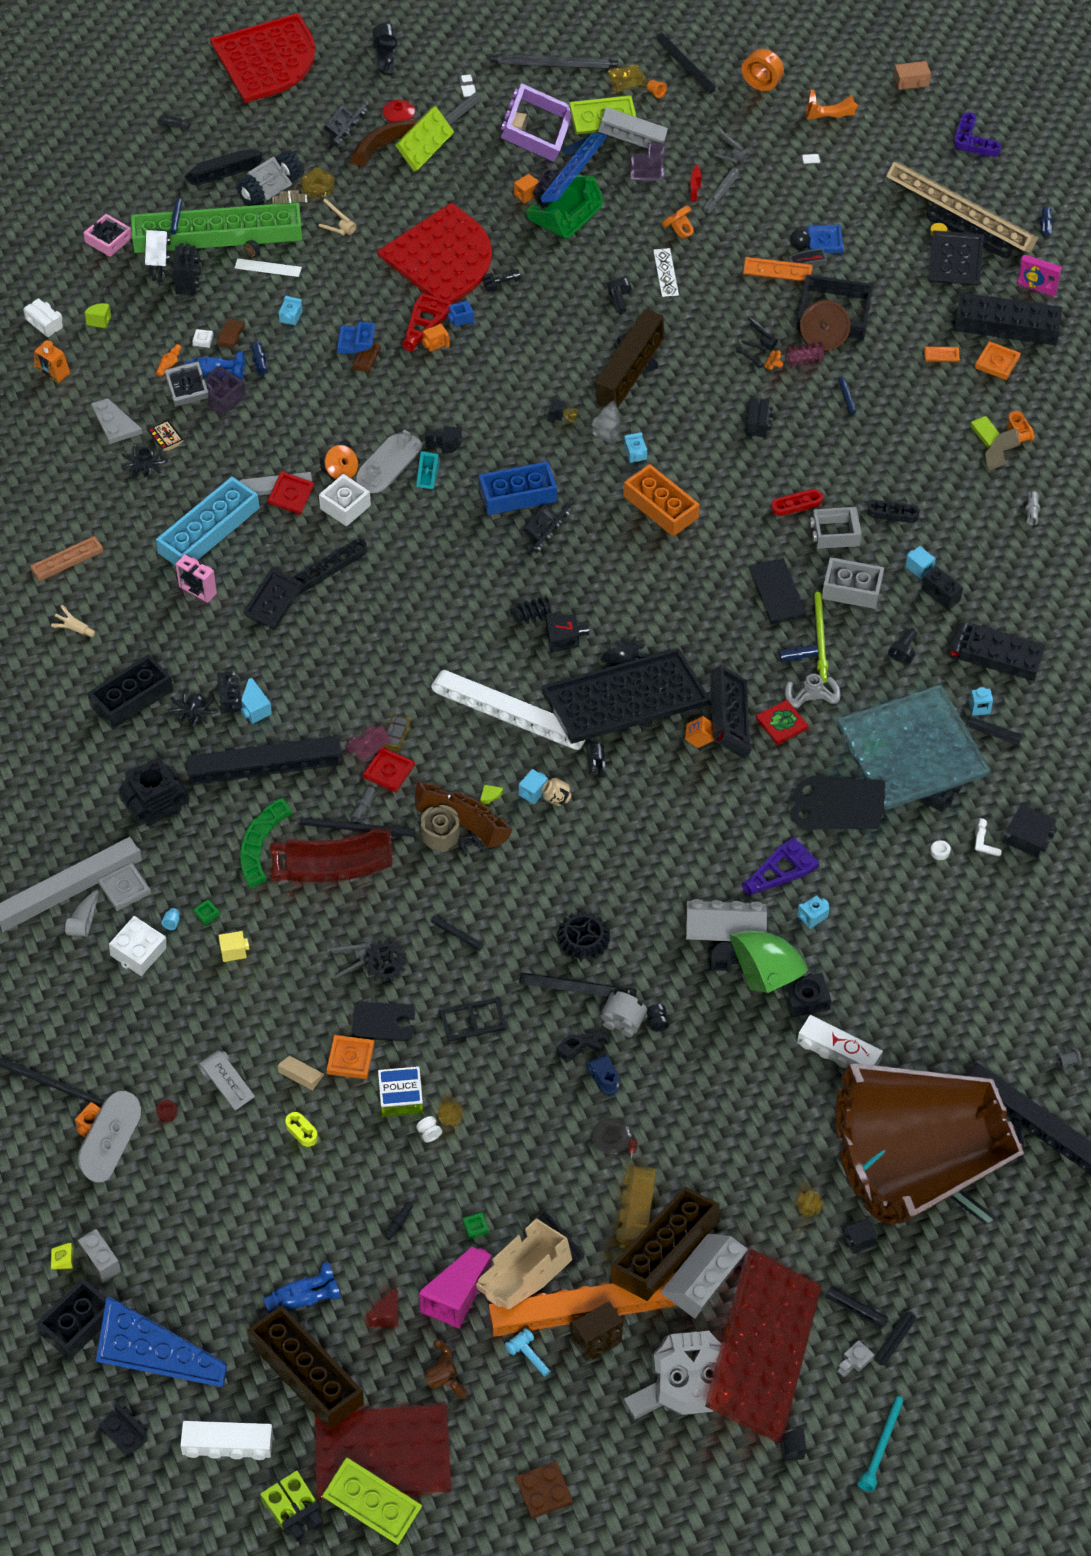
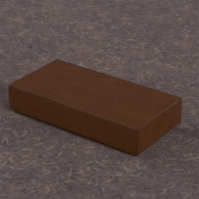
M373 343L371 349L359 352L353 364V369L370 373L381 350V345Z

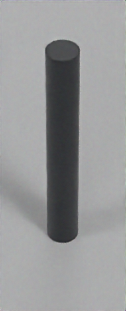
M435 915L432 917L431 923L479 951L482 950L484 944L439 917Z

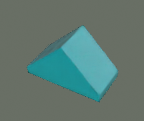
M421 451L416 487L434 489L439 474V454Z

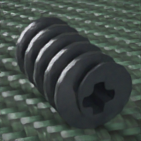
M547 596L544 599L538 597L537 601L531 599L530 603L526 600L523 605L521 602H518L516 606L514 604L510 605L514 622H518L519 626H522V620L529 624V618H531L535 623L537 616L542 621L543 615L551 613V606Z

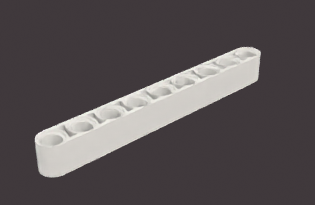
M441 670L431 685L432 690L441 696L572 749H581L586 741L571 744L555 714L449 671Z

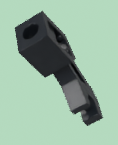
M599 1031L575 1036L569 1035L556 1047V1054L568 1063L582 1052V1048L589 1047L600 1052L602 1045L599 1042H604L608 1045L611 1039L604 1032Z

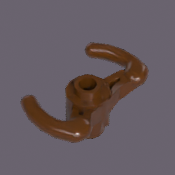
M435 1340L433 1345L441 1350L442 1355L438 1363L424 1373L431 1389H438L446 1385L453 1390L457 1397L467 1399V1389L455 1378L457 1370L451 1362L453 1355L450 1348L443 1340Z

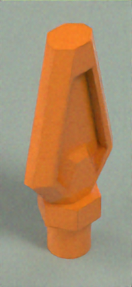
M176 344L169 353L162 356L156 371L158 376L162 377L165 374V370L171 369L178 362L177 356L182 349L179 344Z

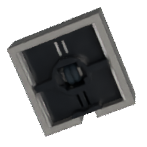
M199 361L165 370L166 381L175 407L208 398V390L203 380Z

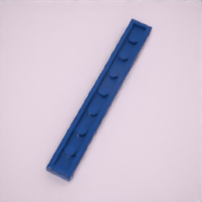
M601 132L590 134L541 196L542 203L558 201L607 138L606 134Z

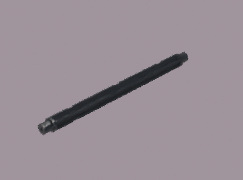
M511 54L490 55V62H497V64L618 68V60L603 58Z

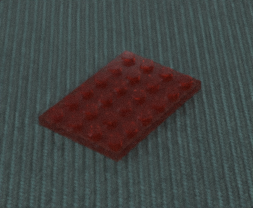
M447 1405L356 1410L331 1430L315 1415L317 1500L325 1499L322 1496L346 1457L405 1495L451 1492Z

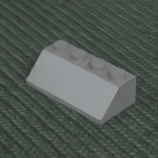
M699 899L687 901L686 939L731 941L729 934L744 930L767 932L766 904L761 902L742 903L740 901H732L729 903L720 900L703 902Z
M707 1234L663 1288L661 1294L696 1319L742 1261L748 1249L731 1236Z

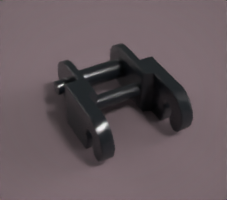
M470 832V835L465 837L459 835L458 842H460V849L464 857H467L466 846L473 844L479 849L480 853L483 852L481 843L473 832ZM472 839L473 842L464 843V841Z

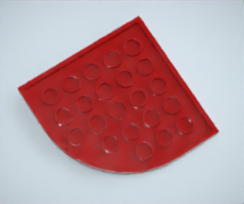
M299 13L210 38L211 46L244 103L282 93L293 87L308 74L315 59L313 37Z
M451 202L379 249L377 256L425 294L454 304L473 291L482 282L483 275L489 272L492 261V247L489 237L482 226Z

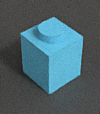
M919 546L907 554L905 567L922 579L925 574L934 568L936 558Z
M532 769L519 783V796L535 804L543 795L541 790L548 778L543 773Z

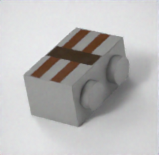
M97 1229L78 1240L81 1253L102 1283L121 1272L118 1259Z

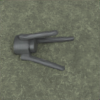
M720 131L719 133L723 136L722 140L734 148L731 153L733 158L716 153L714 156L732 161L735 164L738 161L743 163L747 159L749 152L734 142L723 131Z
M368 942L359 945L327 948V952L332 953L353 951L355 959L360 960L336 974V978L360 965L368 963L363 961L364 957H369L365 953L366 950H371Z

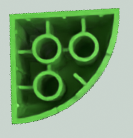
M744 930L729 934L748 986L752 991L769 993L798 979L808 970L800 953L789 942L775 934L758 930Z

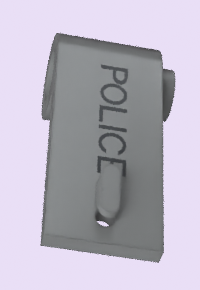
M217 1050L198 1063V1068L202 1075L208 1081L212 1080L234 1111L255 1098V1095L230 1064V1058L225 1051Z

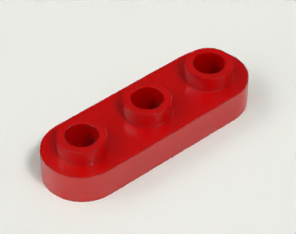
M810 489L776 498L772 501L771 511L777 516H785L815 508L822 504L823 494L817 489Z

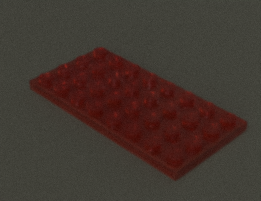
M753 1249L746 1251L705 1407L776 1443L781 1442V1436L786 1430L821 1285Z

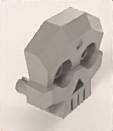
M710 1331L667 1335L651 1355L653 1373L658 1375L656 1403L679 1415L713 1412L734 1395L727 1368L731 1365L730 1350L719 1342ZM697 1351L693 1360L685 1352ZM707 1370L712 1371L713 1375L711 1378L706 1376ZM674 1373L680 1375L679 1381L673 1379Z

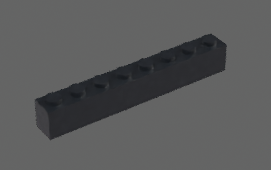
M338 736L309 738L301 741H289L286 743L257 747L251 746L249 748L186 756L190 786L342 765Z

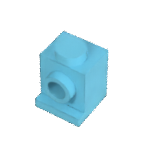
M285 296V301L279 311V321L296 326L303 312L302 299Z
M642 432L625 435L624 449L629 462L647 460V448Z
M980 687L977 690L971 691L968 702L972 716L991 713L993 698L990 689ZM978 704H984L985 706L977 708Z
M817 895L806 903H801L798 907L797 916L809 929L828 918L829 915L827 900L824 898L820 899Z

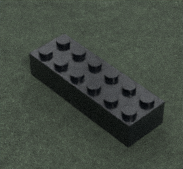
M960 292L954 331L1057 346L1063 307Z

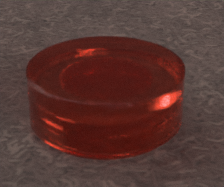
M162 1101L156 1108L157 1116L161 1121L170 1122L177 1117L178 1110L173 1101Z

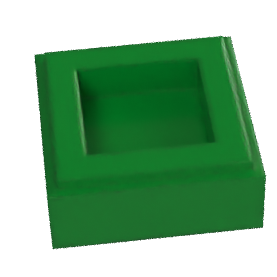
M209 899L192 909L193 914L204 926L221 915L220 911Z
M482 1212L462 1218L469 1240L489 1234V1229Z

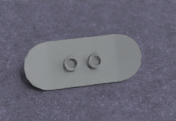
M403 430V433L390 436L359 469L357 483L370 491V494L384 491L420 453L422 443L406 430Z
M117 1091L105 1100L79 1150L78 1161L80 1169L89 1180L95 1183H102L110 1178L139 1122L141 1106L138 1099L132 1093Z

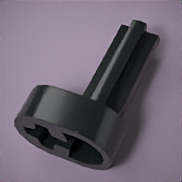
M627 278L612 280L607 284L609 295L613 297L616 312H619V314H623L626 311L622 295L628 294L632 290L630 280Z
M908 628L901 639L890 647L888 654L892 659L907 665L915 658V651L909 647L918 634L914 628Z

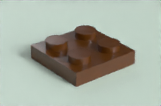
M556 1461L515 1476V1482L531 1520L573 1504L572 1497Z

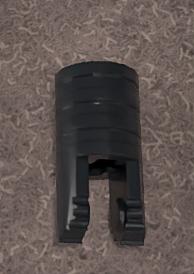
M597 742L591 743L587 747L589 775L593 776L596 772V767H598L599 777H606L604 745Z

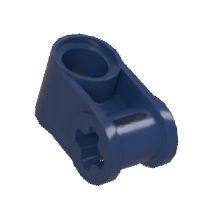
M605 1054L587 1062L589 1073L595 1079L601 1091L606 1095L617 1093L619 1075L608 1055Z

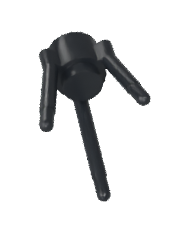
M748 317L750 324L763 335L760 340L762 345L742 340V343L759 348L764 352L767 349L772 351L776 347L778 339L768 333L751 317Z

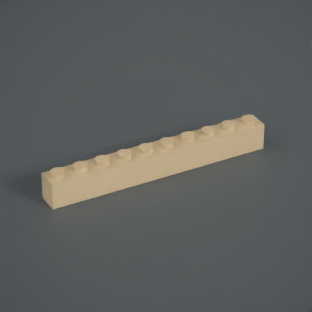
M893 162L886 176L1023 251L1031 253L1039 238L901 163Z

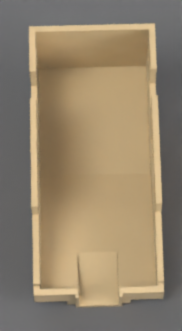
M537 1218L525 1228L527 1238L521 1242V1238L518 1235L492 1259L494 1265L476 1283L477 1290L485 1294L487 1300L497 1307L503 1306L509 1310L543 1288L572 1261L568 1239Z

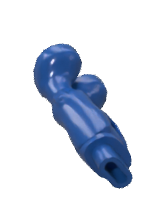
M244 351L237 352L233 360H225L218 357H200L197 359L193 358L192 361H185L184 363L186 365L199 361L203 377L231 378L236 381H242L244 378Z
M327 1261L321 1265L318 1275L312 1278H301L286 1284L276 1290V1294L273 1291L271 1292L272 1295L263 1298L269 1314L281 1305L286 1310L314 1305L319 1300L341 1299V1295L334 1280L330 1264ZM326 1285L325 1287L319 1290L312 1291V1289L316 1287Z

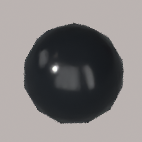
M797 229L793 231L790 236V243L793 248L803 250L809 246L811 237L807 230Z

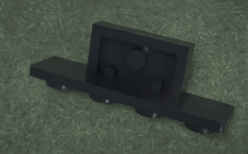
M365 101L355 115L344 106H341L326 123L324 129L335 137L328 147L330 150L334 146L338 147L343 140L341 137H346L351 131L349 127H354L357 124L359 116L363 117L367 111L365 108L368 105L367 101Z
M572 501L563 508L558 516L544 504L526 525L523 531L536 542L527 553L529 556L533 552L538 553L544 546L542 542L544 540L547 542L553 535L552 529L556 530L563 522L561 518H566L571 513L572 509L570 507L574 504Z

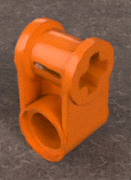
M1019 411L1011 412L1006 426L1007 431L1016 428L1019 433L1020 444L1024 441H1034V431L1023 413Z

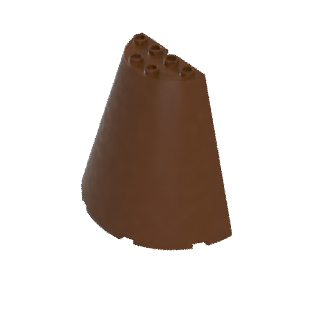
M856 1063L849 1064L841 1080L844 1086L843 1089H838L836 1100L837 1139L842 1138L844 1150L840 1151L841 1160L856 1196H862L867 1203L864 1205L866 1210L884 1223L900 1224L907 1222L1024 1154L1022 1144L1017 1138L1013 1124L1005 1118L1007 1109L1003 1105L999 1090L995 1086L993 1079ZM885 1150L884 1154L864 1171L862 1166L875 1155Z

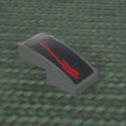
M823 249L807 250L789 256L791 262L813 265L812 269L828 263Z

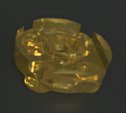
M320 167L314 168L313 171L306 173L301 178L303 192L310 197H316V195L325 197L334 190V177Z

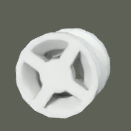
M433 1116L422 1119L416 1126L417 1130L423 1134L422 1138L425 1142L434 1141L442 1134V1129L436 1125V1119Z

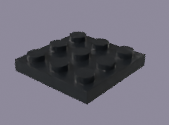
M933 230L928 282L979 286L984 234Z

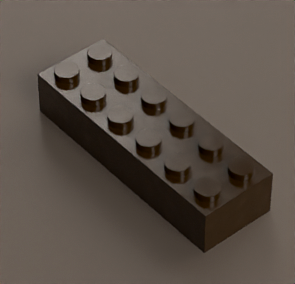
M644 309L642 314L638 315L634 326L629 328L627 336L621 340L619 348L613 352L611 360L608 364L604 365L602 373L595 379L594 386L596 388L597 405L615 412L617 411L665 339L663 315Z
M684 1186L611 1265L612 1283L648 1301L701 1243L705 1236L720 1222V1204Z
M282 1305L247 1329L249 1344L329 1430L364 1405L363 1390Z

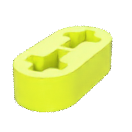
M292 1112L286 1116L287 1130L303 1146L311 1147L317 1143V1130L302 1114ZM291 1121H298L299 1127L296 1124L291 1125ZM304 1132H305L307 1135H311V1134H312V1138H311V1139H310L309 1137H306V1138H305Z

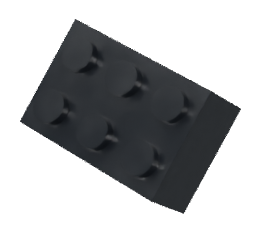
M85 1279L80 1280L36 1323L39 1335L70 1361L101 1331L106 1297Z

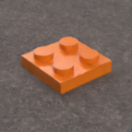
M989 341L975 363V368L1007 380L1019 361L1021 353Z
M334 1035L327 1074L368 1079L375 1045L374 1040Z

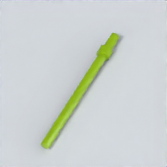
M815 592L818 645L817 670L819 671V676L823 679V683L827 682L828 661L825 654L821 592Z

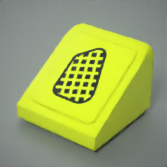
M72 1243L51 1249V1270L73 1268Z

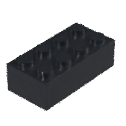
M148 654L89 691L90 707L111 729H114L172 692V678Z

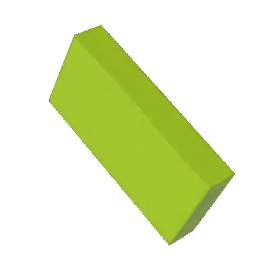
M986 416L974 420L970 424L971 428L988 449L1000 434Z

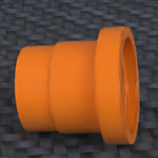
M650 80L647 84V90L656 98H662L666 93L667 86L663 82Z

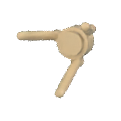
M324 199L323 201L342 220L339 223L340 229L323 224H318V226L340 233L343 236L346 233L348 235L353 234L357 226L356 223L344 216L328 200Z

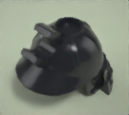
M636 635L629 644H624L617 640L603 654L600 661L619 665L637 660V658H644L647 654H641L639 649H643L645 644L636 645Z

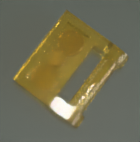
M638 64L608 70V77L616 92L639 85L647 86V78L643 75Z

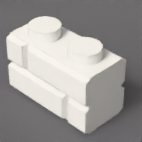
M39 298L23 309L25 319L46 337H50L54 332L59 331L63 327L62 315L58 311L52 310L49 303H44Z

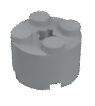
M617 991L616 995L611 992L600 1016L604 1021L603 1026L609 1030L616 1028L621 1030L623 1035L632 1037L638 1031L647 1013V1008L644 1004L640 1006L637 1003L638 999L627 993Z

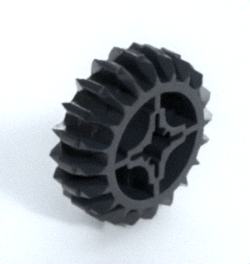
M578 911L577 916L570 914L569 919L564 918L563 923H560L559 930L557 931V943L560 945V950L565 951L566 957L571 955L572 960L579 958L580 962L583 959H587L589 962L591 957L597 960L598 954L603 956L604 950H607L609 946L610 929L607 928L606 922H602L601 916L596 918L595 913L588 915L587 911L581 915Z

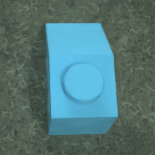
M253 678L248 679L241 700V713L245 719L248 718L253 724L271 715L272 711L271 703Z

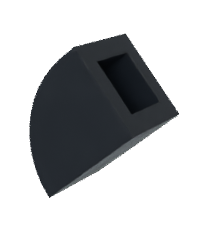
M804 1428L788 1431L780 1437L782 1461L805 1459L807 1448Z

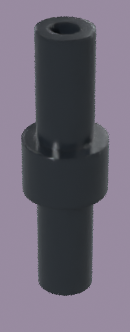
M406 1202L399 1214H396L391 1220L392 1224L384 1234L387 1240H391L397 1230L401 1229L405 1224L406 1217L413 1208L411 1203Z

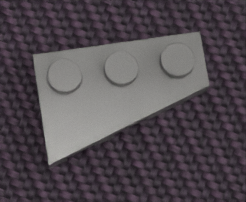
M108 398L91 403L94 414L109 444L143 434L142 428Z

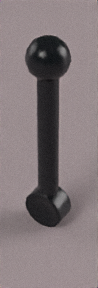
M741 346L736 347V353H741L744 356H746L748 359L753 361L758 368L763 367V362L757 361L752 356L744 352Z

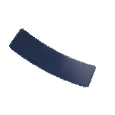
M586 138L563 146L561 150L565 155L574 154L586 141Z

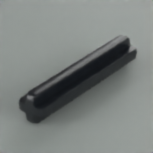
M972 716L967 722L968 727L1016 745H1019L1022 735Z
M543 1212L538 1220L568 1239L572 1260L575 1263L582 1261L584 1253L548 1212Z
M912 1312L904 1314L874 1357V1361L878 1365L884 1366L915 1323L917 1317Z

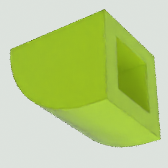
M95 304L85 311L86 325L107 328L111 318L109 304Z

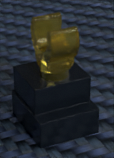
M552 398L547 421L553 423L555 420L562 421L564 416L569 421L576 422L575 415H578V409L571 408L565 410V401Z

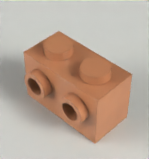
M926 61L895 65L894 80L898 90L930 85L931 72Z

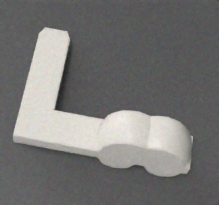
M979 818L975 830V850L1000 856V849L983 845L987 821Z

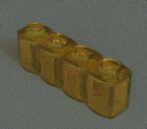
M631 1166L630 1172L625 1174L624 1184L628 1185L627 1191L623 1190L622 1203H625V1209H620L619 1222H623L622 1228H618L616 1241H620V1248L627 1249L649 1225L656 1169Z

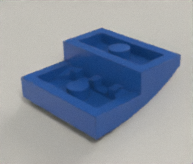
M358 322L357 327L341 326L337 353H357L371 349L375 323Z

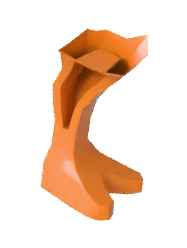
M810 90L805 113L806 119H817L826 116L836 118L855 116V110L859 105L854 102L851 93L848 98L836 105L821 106L817 103L815 91Z

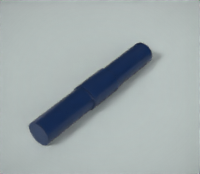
M176 199L170 227V233L173 235L177 233L182 205L181 199Z
M839 377L838 381L850 414H855L857 411L845 377Z

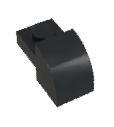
M444 426V431L426 430L425 447L442 448V454L456 451L462 443V427Z
M723 941L713 949L711 957V970L731 971V964L740 965L731 941Z

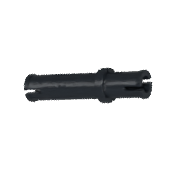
M833 1286L829 1288L825 1296L826 1299L858 1315L861 1320H867L881 1329L885 1327L888 1321V1316L872 1309L871 1305H865Z

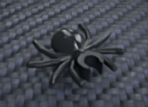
M135 444L132 448L134 459L126 456L124 453L121 454L125 459L132 461V463L122 466V469L133 466L130 476L133 475L135 470L137 477L138 473L143 471L144 478L146 476L150 478L151 468L161 474V471L154 465L169 461L168 459L156 461L162 453V448L159 449L155 458L154 451L149 447L140 448L136 456Z
M188 689L182 695L183 704L176 701L174 697H171V700L181 707L168 710V713L180 711L175 718V722L179 720L180 716L182 722L186 717H189V724L193 722L192 726L195 727L198 716L205 724H208L207 719L202 714L218 713V710H205L212 704L214 697H211L205 706L204 697L198 693L191 694L186 702Z

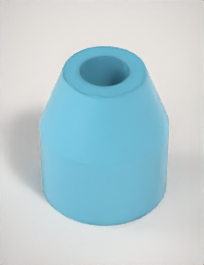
M175 908L167 911L161 921L162 926L169 930L176 929L180 920L179 911Z

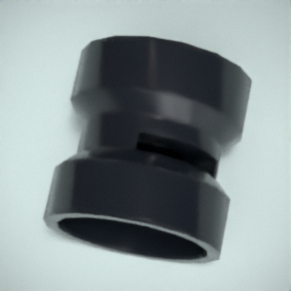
M655 1004L647 1008V1017L650 1019L649 1027L653 1032L664 1031L670 1026L669 1019L666 1017L667 1010L665 1005Z

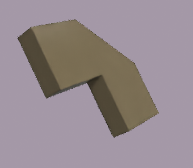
M1016 428L999 434L985 453L989 470L1006 465L1004 451L1020 445L1019 433Z

